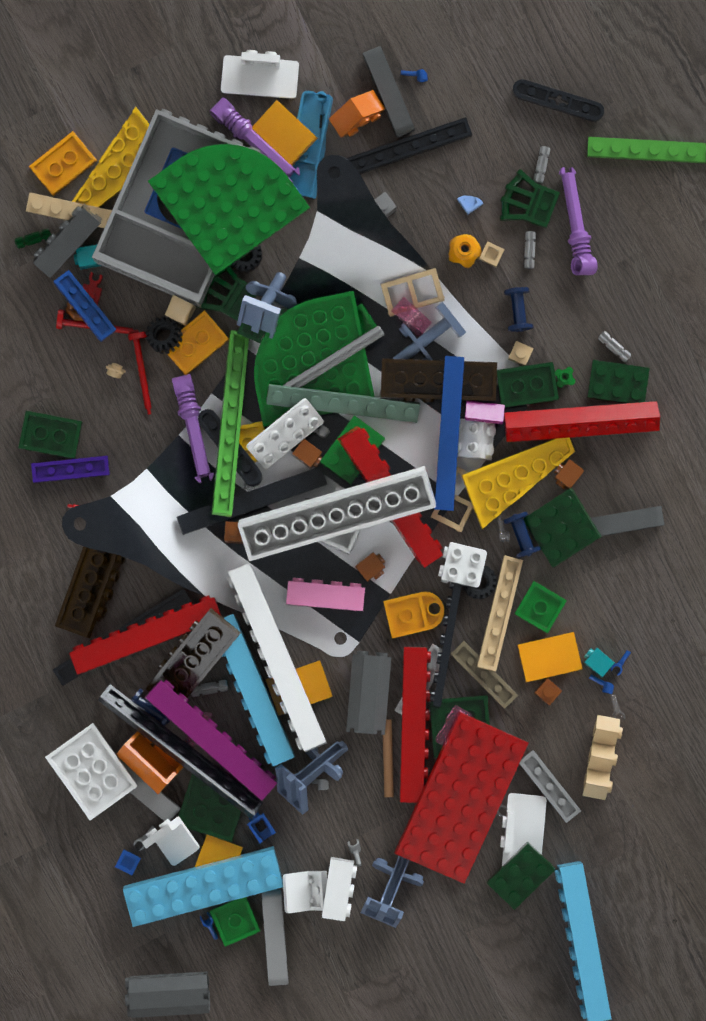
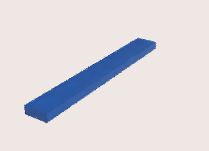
M445 356L435 494L436 507L434 510L454 511L464 357Z

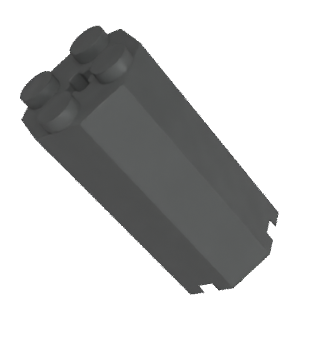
M357 651V654H353L346 732H350V729L354 728L355 733L377 734V731H381V735H385L391 657H388V653L376 652V656L368 655V651Z
M208 971L140 975L125 978L127 990L125 1005L127 1006L128 1017L140 1018L209 1013L210 991Z

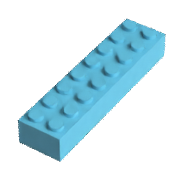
M232 614L224 619L239 630L241 634L222 657L226 656L229 662L226 664L227 670L230 675L234 674L236 681L233 683L237 693L241 692L244 699H241L244 709H249L251 717L248 718L252 728H257L259 734L256 735L259 745H264L266 753H264L265 759L268 764L272 763V766L294 758L295 754L238 620Z
M274 846L125 885L123 892L132 926L135 927L282 888L283 879Z
M577 861L557 865L558 870H555L556 881L561 884V889H558L559 899L561 902H564L565 906L562 909L563 920L568 922V928H565L566 937L572 944V947H569V953L572 961L575 960V966L572 967L573 975L579 982V985L576 986L579 1000L582 999L583 1004L579 1005L581 1017L586 1019V1021L611 1020L583 863Z

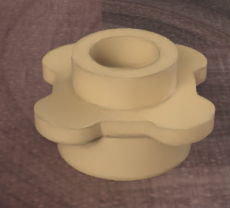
M116 363L106 366V369H108L106 374L114 378H121L122 374L126 373V370L122 369L123 366Z

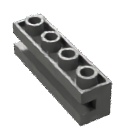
M85 203L82 207L77 206L71 213L72 218L69 221L64 220L58 227L60 231L56 235L52 233L46 240L48 244L44 248L39 247L33 254L35 257L33 264L50 278L101 224L102 218L97 214L94 215Z

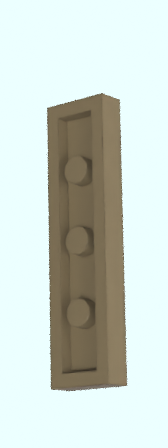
M465 641L450 654L504 709L518 696L496 672L477 667L479 655Z

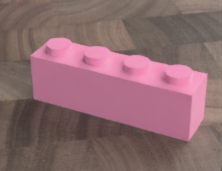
M293 578L292 581H288L286 605L363 611L365 588H362V584L358 583L342 586V582L331 581V585L323 584V580H312L311 583H306L302 578Z

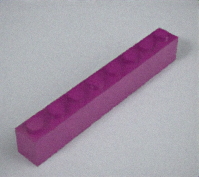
M159 680L144 698L262 801L277 784L274 781L276 777L268 770L264 772L260 768L262 764L254 757L248 758L245 755L247 751L239 744L235 746L230 742L232 738L226 732L221 734L216 729L218 725L210 718L208 721L203 718V712L196 706L192 708L187 703L189 699L182 693L177 695L173 691L175 687L170 682Z

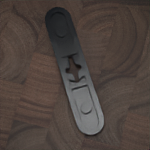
M524 79L516 81L513 85L514 96L523 101L591 122L601 120L604 115L602 104L590 99ZM558 96H561V100L566 103L556 105V101L549 99V97L557 99Z
M205 409L200 412L198 421L218 448L221 419L213 410ZM239 444L236 472L248 486L255 487L261 483L263 479L262 473Z

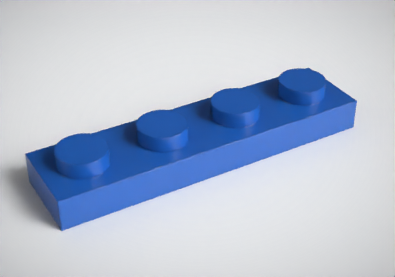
M69 270L54 280L55 286L100 342L116 331L113 324Z

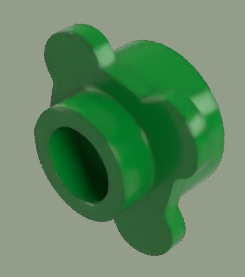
M571 367L555 371L558 387L562 388L566 385L572 386L575 384Z

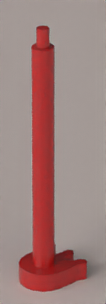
M58 310L56 329H62L63 325L90 329L84 321L64 319L65 311ZM114 326L116 333L133 334L139 332V330H133V328Z
M143 331L129 334L128 339L134 342L145 409H147V414L150 415L152 407L140 339L147 337Z

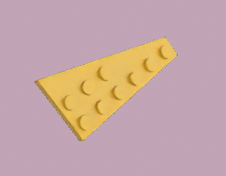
M137 107L134 108L128 120L125 121L121 130L113 139L72 202L85 203L86 205L100 208L121 191L149 127L148 121Z
M557 438L461 475L481 529L485 528L493 519L497 518L505 509L516 502L534 487L536 483L575 452L570 438Z

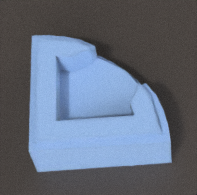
M465 195L457 198V201L467 215L483 205V202L474 196Z

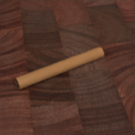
M392 719L386 720L385 735H383L384 797H394Z

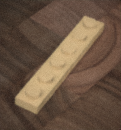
M29 193L26 212L69 221L72 218L71 213L77 206L82 207L83 204ZM87 205L94 215L97 214L102 218L101 224L98 227L104 229L112 210Z
M503 556L477 662L478 668L493 672L497 670L523 563L521 559Z

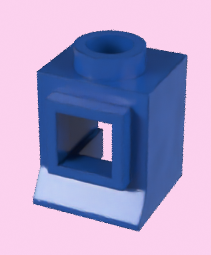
M257 812L252 819L249 818L250 822L247 825L259 843L276 833V830L264 813L260 815ZM263 820L267 828L259 832L255 824Z

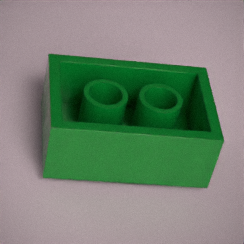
M355 415L338 437L340 438L357 426L367 431L370 436L368 441L371 445L375 444L378 449L385 441V437ZM337 438L320 463L351 486L360 473Z

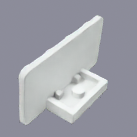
M246 50V52H242L241 56L226 55L223 59L221 91L226 94L295 99L297 95L299 63L297 61L280 60V55L271 51L260 54L255 50Z
M304 398L250 441L246 447L260 465L267 469L321 426L324 420L310 402Z
M510 793L508 795L507 813L502 819V828H505V835L501 836L500 847H503L502 866L526 842H529L542 855L546 797Z

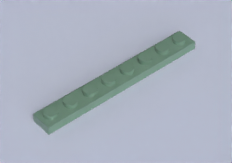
M274 384L268 385L266 404L284 407H294L298 402L306 398L317 411L415 423L418 421L420 410L419 402Z

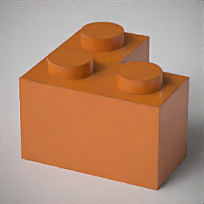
M374 90L350 98L329 118V121L340 137L347 135L351 137L359 131V127L366 125L370 120L371 122L378 120L381 117L380 113L386 108Z

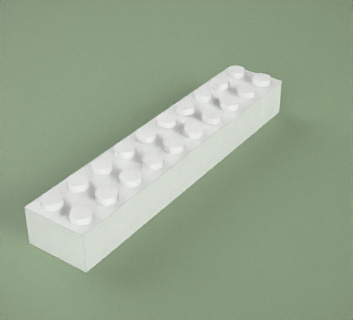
M422 466L240 519L238 528L248 559L252 561L436 507V501L426 468Z
M248 563L229 571L230 577H227V580L232 590L236 589L237 595L234 596L240 608L243 607L245 610L242 615L247 626L251 625L253 629L249 631L253 641L259 643L260 648L257 651L261 660H266L268 666H265L268 677L270 679L273 678L275 684L272 686L276 695H281L283 702H280L283 712L289 714L290 720L287 722L291 731H296L298 738H295L299 750L303 749L304 752H308L326 744L325 737L251 564Z

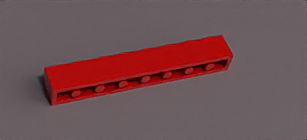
M657 401L505 412L504 428L506 442L660 431V413Z
M356 426L338 438V441L365 482L391 476L389 473L390 466L385 460L382 461L378 456L380 451L376 445H371L368 441L370 436L367 431ZM420 512L391 520L420 566L425 568L443 556L441 544L437 539L433 540L431 537L432 531L427 524H423L420 520L422 517Z
M205 596L199 599L200 603L192 605V602L182 605V610L174 612V609L163 613V617L156 619V616L146 619L143 625L138 626V623L127 626V631L120 633V630L109 633V638L104 640L99 637L91 640V644L84 647L83 644L73 647V651L69 654L77 675L191 632L189 629L196 620L200 622L210 608L222 617L215 597Z
M404 647L400 802L406 803L418 802L424 789V779H428V767H424V762L428 760V748H425V740H429V729H425V722L429 721V709H426V702H430V690H426V682H430V671H427V663H431V651H427V647Z

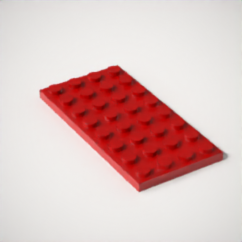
M458 712L394 853L465 884L529 743L462 712Z

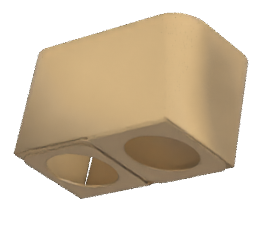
M173 295L165 315L186 326L196 307Z

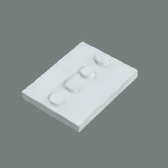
M94 723L45 757L90 821L138 787Z

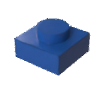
M124 849L115 867L133 875L141 857Z

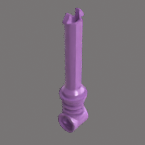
M222 98L209 111L217 122L228 127L235 139H244L250 146L259 149L260 153L274 161L289 179L294 172L300 176L299 168L295 169L252 129L251 121L239 115L227 99Z
M562 167L559 175L562 177L571 227L568 243L572 247V255L574 257L571 261V270L574 275H594L598 265L590 250L591 236L584 230L575 180L576 171L571 167L569 172L565 173V168Z
M191 374L172 378L179 406L177 413L185 420L197 471L195 480L201 483L200 477L209 476L210 481H212L214 473H210L198 421L201 407L198 406L197 399L195 398Z

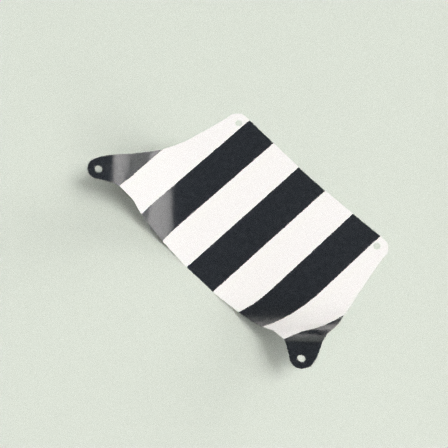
M329 155L320 161L316 170L317 213L309 239L281 292L293 295L296 298L297 304L314 298L354 291L356 306L362 303L375 324L380 326L384 332V336L365 347L374 396L403 400L404 398L381 397L382 358L393 359V357L413 342L409 336L405 338L400 332L401 324L404 323L417 339L442 320L443 317L435 308L442 302L391 317L388 315L380 284L431 268L413 246L390 223L375 202L363 178L353 164L343 156ZM334 166L338 167L341 171L340 176L335 179L330 178L328 175L329 169ZM432 275L412 280L418 302L438 297ZM439 280L443 296L445 297L443 303L461 324L466 333L458 338L454 331L449 328L424 348L433 360H445V356L464 357V361L497 362V370L521 367L517 363L508 360L509 355L469 315ZM407 282L387 287L393 309L413 304ZM276 301L273 304L277 308L287 309ZM251 339L248 344L241 426L262 421L254 381L255 359L260 343ZM420 351L411 359L423 360L425 356ZM225 375L201 407V411L205 409L213 410L220 419ZM497 381V384H496V401H486V400H472V401H475V402H484V403H492V404H501L500 395H499V388H498V381ZM415 398L414 402L420 403L417 423L355 415L385 437V441L378 449L380 451L378 456L390 466L389 473L391 476L425 466L435 498L442 399H434V402H423V398ZM461 403L460 419H464L466 403ZM529 405L504 408V413L525 411ZM341 413L320 415L324 420L322 425L327 427L330 433L326 438H321L312 432L305 440L322 451L320 457L323 458L354 415ZM504 421L503 424H495L494 449L505 437ZM201 425L200 430L210 473H214L212 481H210L209 476L200 477L201 483L195 480L197 471L187 428L185 427L174 441L133 482L109 497L72 507L66 511L62 518L63 531L68 539L74 543L90 549L120 555L141 563L186 589L203 596L210 595V598L215 597L216 602L242 613L245 610L243 607L240 608L234 596L237 595L236 589L232 590L227 577H230L229 571L250 563L278 629L334 657H345L356 648L383 607V601L388 599L415 558L392 521L361 529L350 554L318 541L249 561L244 544L226 543L224 541L225 521L239 522L240 519L305 501V498L312 499L334 492L337 485L347 489L366 483L361 474H359L350 486L321 463L317 467L321 466L327 482L326 486L182 535L176 517L213 504L218 448ZM298 443L267 469H264L259 462H255L263 478L261 483L255 487L248 486L236 472L234 496L317 467L313 466L310 469L292 456V453L300 444ZM457 457V466L471 472L480 468L486 460ZM457 474L455 495L458 496L465 488L460 474ZM435 508L420 512L422 515L420 520L423 524H427L431 531L439 523V521L431 518ZM439 510L438 515L443 517L447 510ZM81 517L86 521V526L83 530L79 531L74 527V521ZM374 552L375 555L379 553L386 561L383 564L385 566L383 569L384 574L376 580L373 577L367 582L355 566ZM293 578H302L306 583H311L312 580H323V584L331 585V581L342 582V586H350V583L362 584L361 587L365 588L363 611L286 605L288 581H292ZM338 632L345 633L347 636L346 642L342 645L337 644L334 640Z

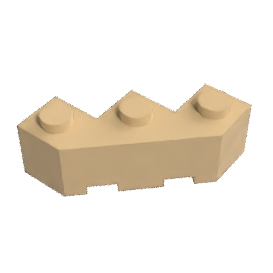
M597 715L582 796L605 800L607 793H611L613 782L610 781V772L612 766H616L618 755L615 754V745L617 739H621L623 728L620 727V719Z

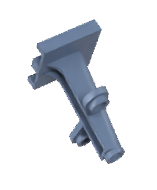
M277 272L269 286L262 285L257 281H251L246 285L248 293L263 297L260 301L247 295L244 296L237 321L238 326L245 323L252 326L251 331L258 333L259 330L270 333L269 338L273 339L281 311L280 308L273 306L275 301L287 309L297 305L296 298L293 295L281 292L286 280L285 274Z
M442 302L435 308L443 319L416 339L404 323L401 324L400 332L405 338L409 336L413 342L393 357V359H411L421 351L425 356L423 360H433L424 349L427 345L449 328L454 331L458 338L463 336L466 331Z
M337 741L322 754L318 753V748L306 752L313 761L296 774H292L280 764L275 768L277 792L303 815L308 811L307 786L323 772L336 781L342 777V768L339 765L334 766L332 764L348 751L347 745L343 741Z
M398 856L394 868L388 866V862L384 859L377 858L376 861H373L372 866L390 875L380 902L367 897L360 912L361 914L392 927H397L404 912L391 906L401 880L416 886H422L424 883L423 876L417 873L412 875L405 873L410 860Z

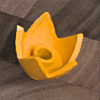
M463 234L456 236L449 243V261L460 263L465 268H470L482 254L481 246L472 235ZM467 246L469 250L467 252H463L461 250V247Z

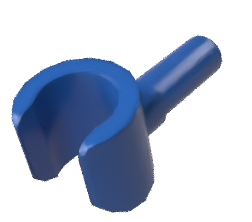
M423 69L413 72L401 70V75L417 76V82L428 81L427 73Z
M628 650L618 663H614L611 667V671L615 666L620 668L617 676L622 673V666L631 654Z
M592 674L590 675L589 679L603 685L602 692L613 693L614 685L612 683L603 681Z
M207 912L209 918L203 920L200 916V921L204 927L209 929L213 939L216 940L218 936L212 925L213 918Z

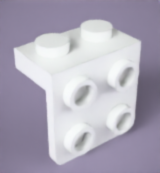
M460 419L457 457L492 460L494 453L493 440L496 433L495 424Z
M450 542L449 547L445 546L442 557L446 558L444 565H440L438 576L441 577L440 582L448 583L450 581L475 588L479 587L487 552L483 549Z
M179 816L171 822L167 819L159 825L161 829L158 831L154 828L146 834L148 838L142 842L145 848L156 842L173 866L200 848Z
M305 871L284 874L285 912L323 911L327 871Z

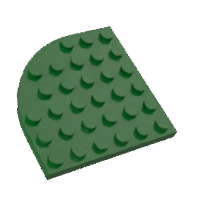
M217 144L196 149L182 156L148 180V183L215 276L310 209L294 184L274 161L258 151L239 145Z
M354 291L314 298L299 303L279 316L273 339L269 338L270 333H265L259 345L254 366L255 388L263 427L270 426L292 408L266 404L269 384L283 386L362 336ZM365 348L301 388L375 397ZM317 411L319 415H324V414L333 413V412Z

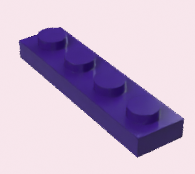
M108 456L31 463L33 483L110 475Z

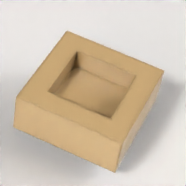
M487 241L479 260L497 267L505 249Z
M516 341L508 360L526 366L534 348Z

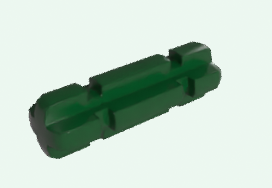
M47 228L41 230L42 232L40 233L37 231L25 235L24 238H15V245L20 249L24 248L25 245L30 246L42 242L43 239L46 241L51 235V231Z

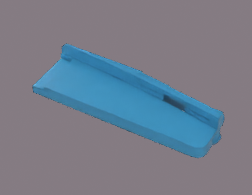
M304 91L302 93L297 119L318 139L293 165L295 169L299 168L300 176L294 172L290 177L301 196L316 199L317 196L316 170L318 164L325 156L326 134L333 104V98L323 91L318 93ZM320 115H322V128H320Z

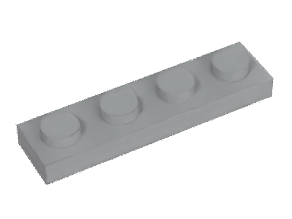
M534 750L521 759L519 763L566 823L581 812L580 808Z

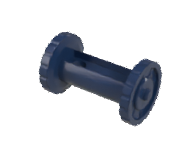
M515 287L504 291V295L511 296L514 325L508 327L509 332H522L533 329V324L526 323L523 294L529 293L528 287Z
M527 512L513 514L512 517L503 520L504 524L511 523L521 552L516 555L517 559L524 556L529 557L532 553L541 550L540 546L533 547L523 520V518L528 516Z
M140 688L132 696L131 700L162 725L168 724L170 720L151 703L141 697L144 690Z

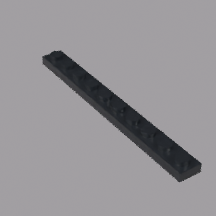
M111 684L99 697V702L250 819L254 817L263 804L261 800Z

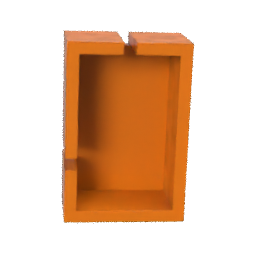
M137 731L122 746L116 756L159 794L184 767L156 745L152 747V742Z

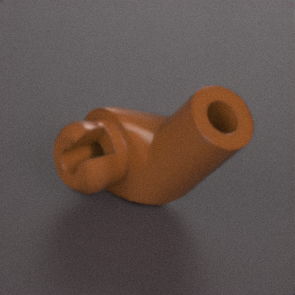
M68 302L67 307H65L66 313L76 321H83Z

